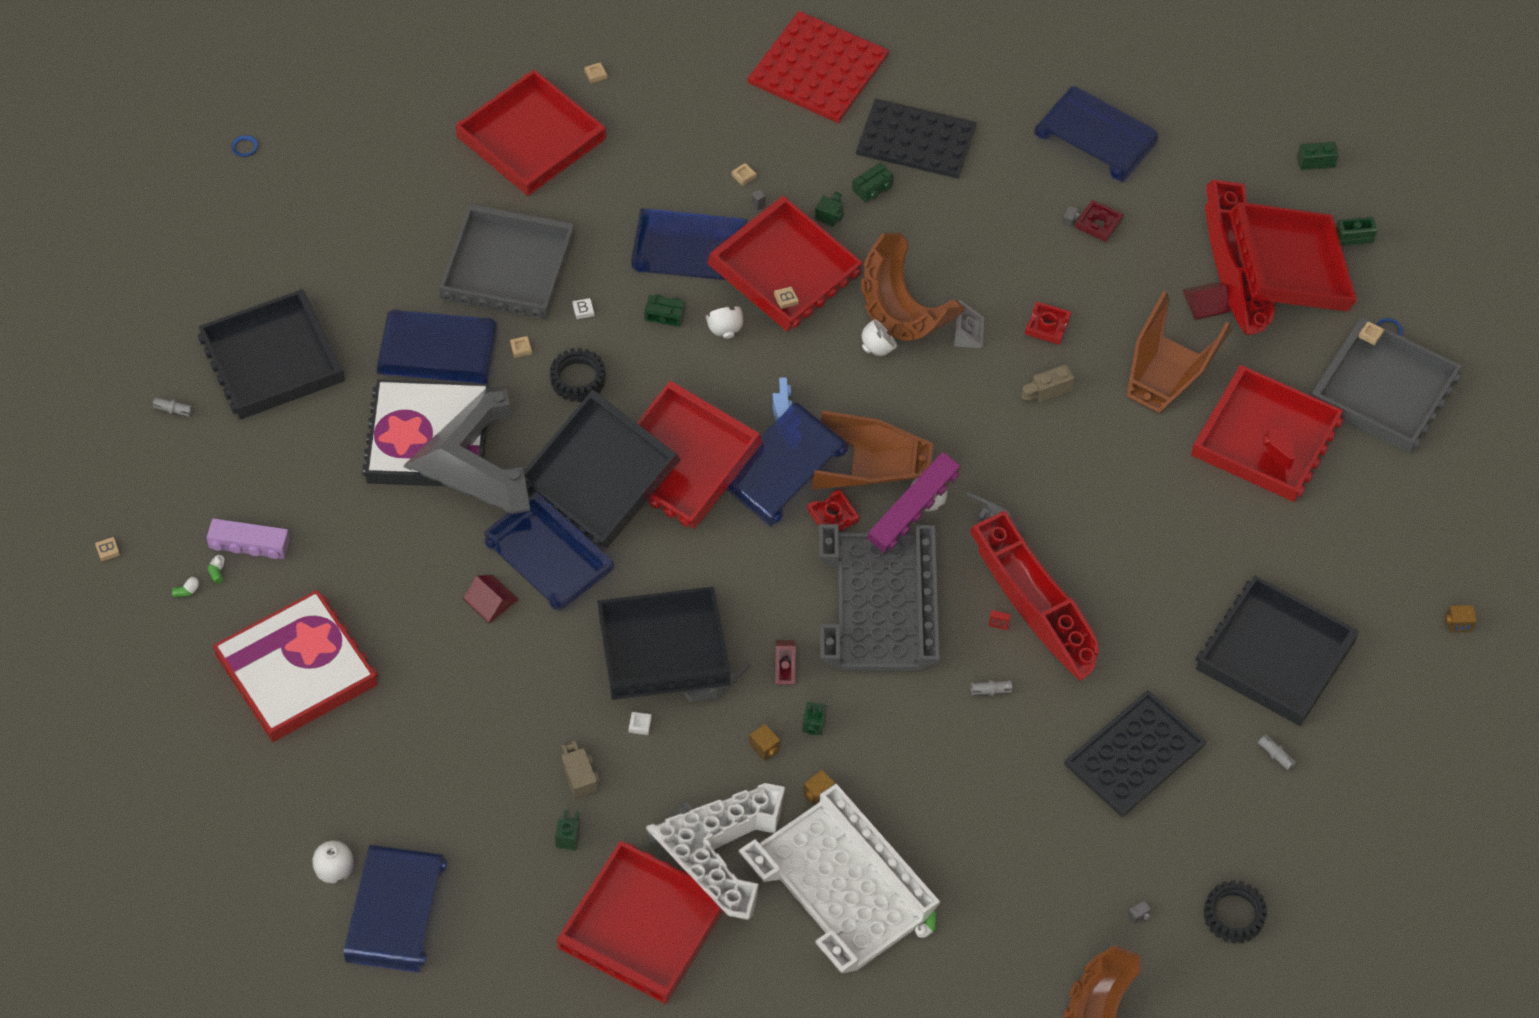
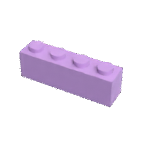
M213 518L206 537L209 548L213 550L246 553L252 556L260 555L272 559H285L290 542L288 529Z

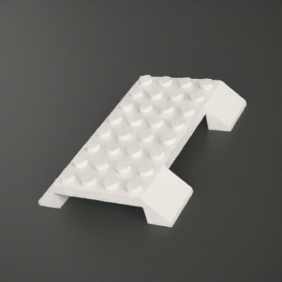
M837 784L820 794V802L773 835L761 843L754 839L739 850V853L764 882L781 880L826 934L817 939L815 943L841 973L859 970L915 930L917 925H922L940 904L936 896Z

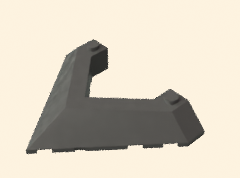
M505 385L486 388L404 464V468L416 470L429 479L442 482L443 485L468 496L473 495L480 498L482 502L493 507L496 505L509 514L530 511L523 467L503 470L467 450V447L473 444L481 435V431L486 425L488 426L494 420L511 418L510 403Z

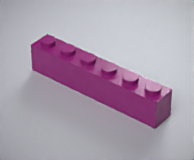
M942 452L868 532L867 540L883 553H886L888 549L893 550L898 544V538L901 535L904 537L911 529L909 526L913 522L917 523L922 518V512L926 508L929 510L934 505V499L946 492L947 485L957 480L960 476V465Z

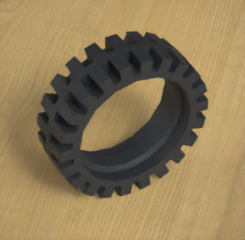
M572 348L570 353L565 350L563 355H557V359L555 358L553 364H551V385L553 390L557 391V395L562 396L565 400L569 397L571 402H574L575 399H577V402H582V398L585 399L592 390L599 394L604 387L606 378L604 363L599 355L596 357V353L593 351L590 354L588 349L582 352V348H578V351ZM580 363L592 367L596 372V377L589 384L576 387L563 383L560 379V372L568 365Z
M1231 880L1229 884L1225 881L1222 882L1221 886L1220 884L1215 886L1207 897L1204 907L1205 923L1207 926H1210L1209 930L1211 933L1215 932L1217 938L1223 937L1222 941L1227 942L1230 939L1231 943L1234 944L1238 940L1239 943H1244L1245 940L1250 941L1253 936L1256 937L1264 926L1267 915L1266 901H1263L1264 897L1262 894L1258 895L1259 890L1256 888L1251 889L1252 885L1249 883L1245 886L1243 881H1239L1238 884H1236L1235 880ZM1229 895L1246 899L1255 910L1253 923L1244 928H1231L1223 924L1215 913L1217 902L1222 897Z

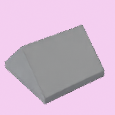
M959 300L958 302L965 310L955 320L954 346L981 348L983 347L984 317Z

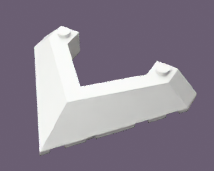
M764 783L758 785L757 789L732 795V798L721 801V799L692 809L688 813H681L665 819V822L661 824L648 825L646 829L728 916L749 920L753 915L756 905L758 884L738 880L726 868L725 862L718 853L714 852V849L753 830L775 833L780 818L785 787Z

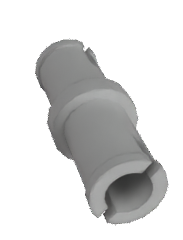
M155 397L153 401L154 409L168 411L172 415L176 413L190 417L193 411L192 405L178 403L174 399L170 401Z
M988 680V682L971 683L972 687H970L971 695L989 694V696H994L996 693H1012V690H1010L1012 689L1011 680L999 682Z
M1267 734L1258 741V744L1271 754L1270 757L1276 759L1287 771L1296 763L1283 750L1284 747L1278 746Z

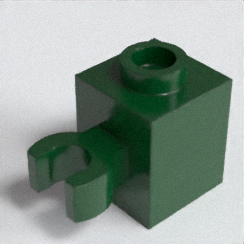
M835 192L832 198L823 195L815 207V219L832 227L838 221L840 222L844 215L842 211L843 203L840 200L842 194Z
M806 703L802 732H806L809 735H822L826 717V704Z
M565 810L564 819L559 818L555 833L556 848L576 851L580 835L579 812L576 811L575 817L569 818L568 810Z

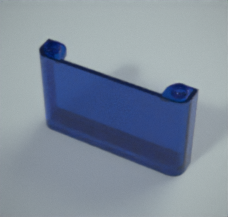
M1075 86L1070 87L1037 124L1034 134L1041 139H1048L1053 134L1110 165L1109 171L1111 176L1123 183L1158 141V134L1152 127Z
M640 208L631 259L632 268L637 272L726 280L707 264L710 252L748 223V219Z
M400 310L389 311L376 367L377 374L488 383L498 331L497 323L488 317L479 318Z
M798 402L794 403L761 436L763 443L726 489L770 527L782 519V507L814 475V471L819 470L832 456L836 458L843 457L849 448L848 442Z
M536 491L528 498L530 511L506 514L484 531L486 539L484 542L489 549H494L549 601L553 609L561 611L614 570V562Z
M370 844L345 943V962L420 972L421 965H425L426 953H423L422 946L438 875H441L442 871H446L447 859L444 858L443 854Z

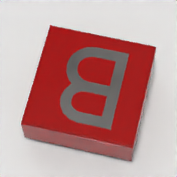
M991 610L989 626L1008 630L1011 615Z

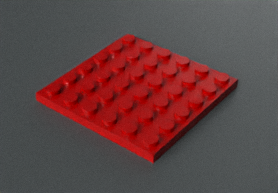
M798 11L749 75L747 83L839 123L887 58L889 50Z

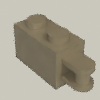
M1067 365L1054 368L1033 376L1032 383L1023 386L1021 397L1025 401L1036 398L1039 403L1072 392L1075 378Z
M575 740L571 741V744L568 745L561 744L564 754L561 755V763L574 798L597 792V783H600L597 771L593 772L592 770L593 761L590 754L586 755L584 748L578 750Z

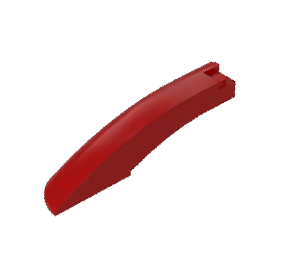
M1212 180L1206 186L1208 203L1205 205L1215 265L1221 284L1226 285L1228 303L1240 328L1245 335H1255L1264 331L1272 322L1275 308L1274 302L1253 300L1251 297L1229 212L1237 202L1247 203L1245 184Z
M1006 511L973 525L970 533L979 546L978 552L1013 606L1043 644L1079 681L1086 678L1096 665L1099 653L1098 642L1093 630L1074 600L1069 598L1046 572L1025 543Z

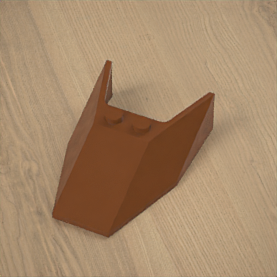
M1165 291L1161 294L1137 338L1126 395L1128 398L1158 413H1161L1205 371L1232 331L1230 323L1226 322L1218 338L1201 353H1196L1164 336V329L1170 299Z
M822 410L819 431L853 446L851 475L815 470L811 490L917 479L931 465L933 443L880 419Z

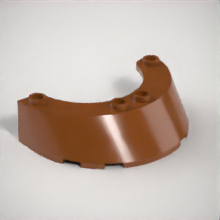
M882 233L868 253L864 263V267H866L864 278H861V289L866 300L865 308L871 320H878L888 330L887 334L889 336L892 335V337L907 341L920 339L959 317L965 309L957 300H949L939 307L930 308L921 305L912 297L904 279V261L909 249L908 241L902 233Z
M1114 945L1096 956L1084 968L1085 973L1080 981L1076 980L1069 993L1071 1000L1068 1010L1064 1009L1063 1018H1116L1118 1007L1125 991L1141 972L1140 955Z

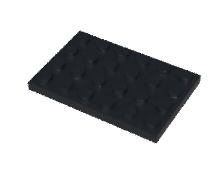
M875 98L859 141L856 155L959 179L977 122Z
M1147 690L1068 757L1064 765L1123 818L1206 745V741Z

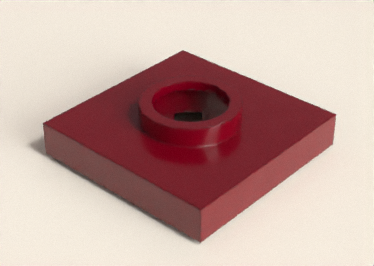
M1092 200L1075 223V228L1107 242L1122 221L1124 214ZM1101 220L1105 224L1103 227H1099L1094 221Z

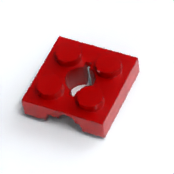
M1036 301L1030 322L1028 321L1025 329V335L1060 345L1069 323L1071 312ZM1050 321L1052 324H1046L1045 322Z
M840 489L831 493L830 497L823 502L814 501L807 504V511L818 527L819 524H838V532L859 523L858 514ZM829 509L831 511L838 512V519L836 515H831L828 513Z

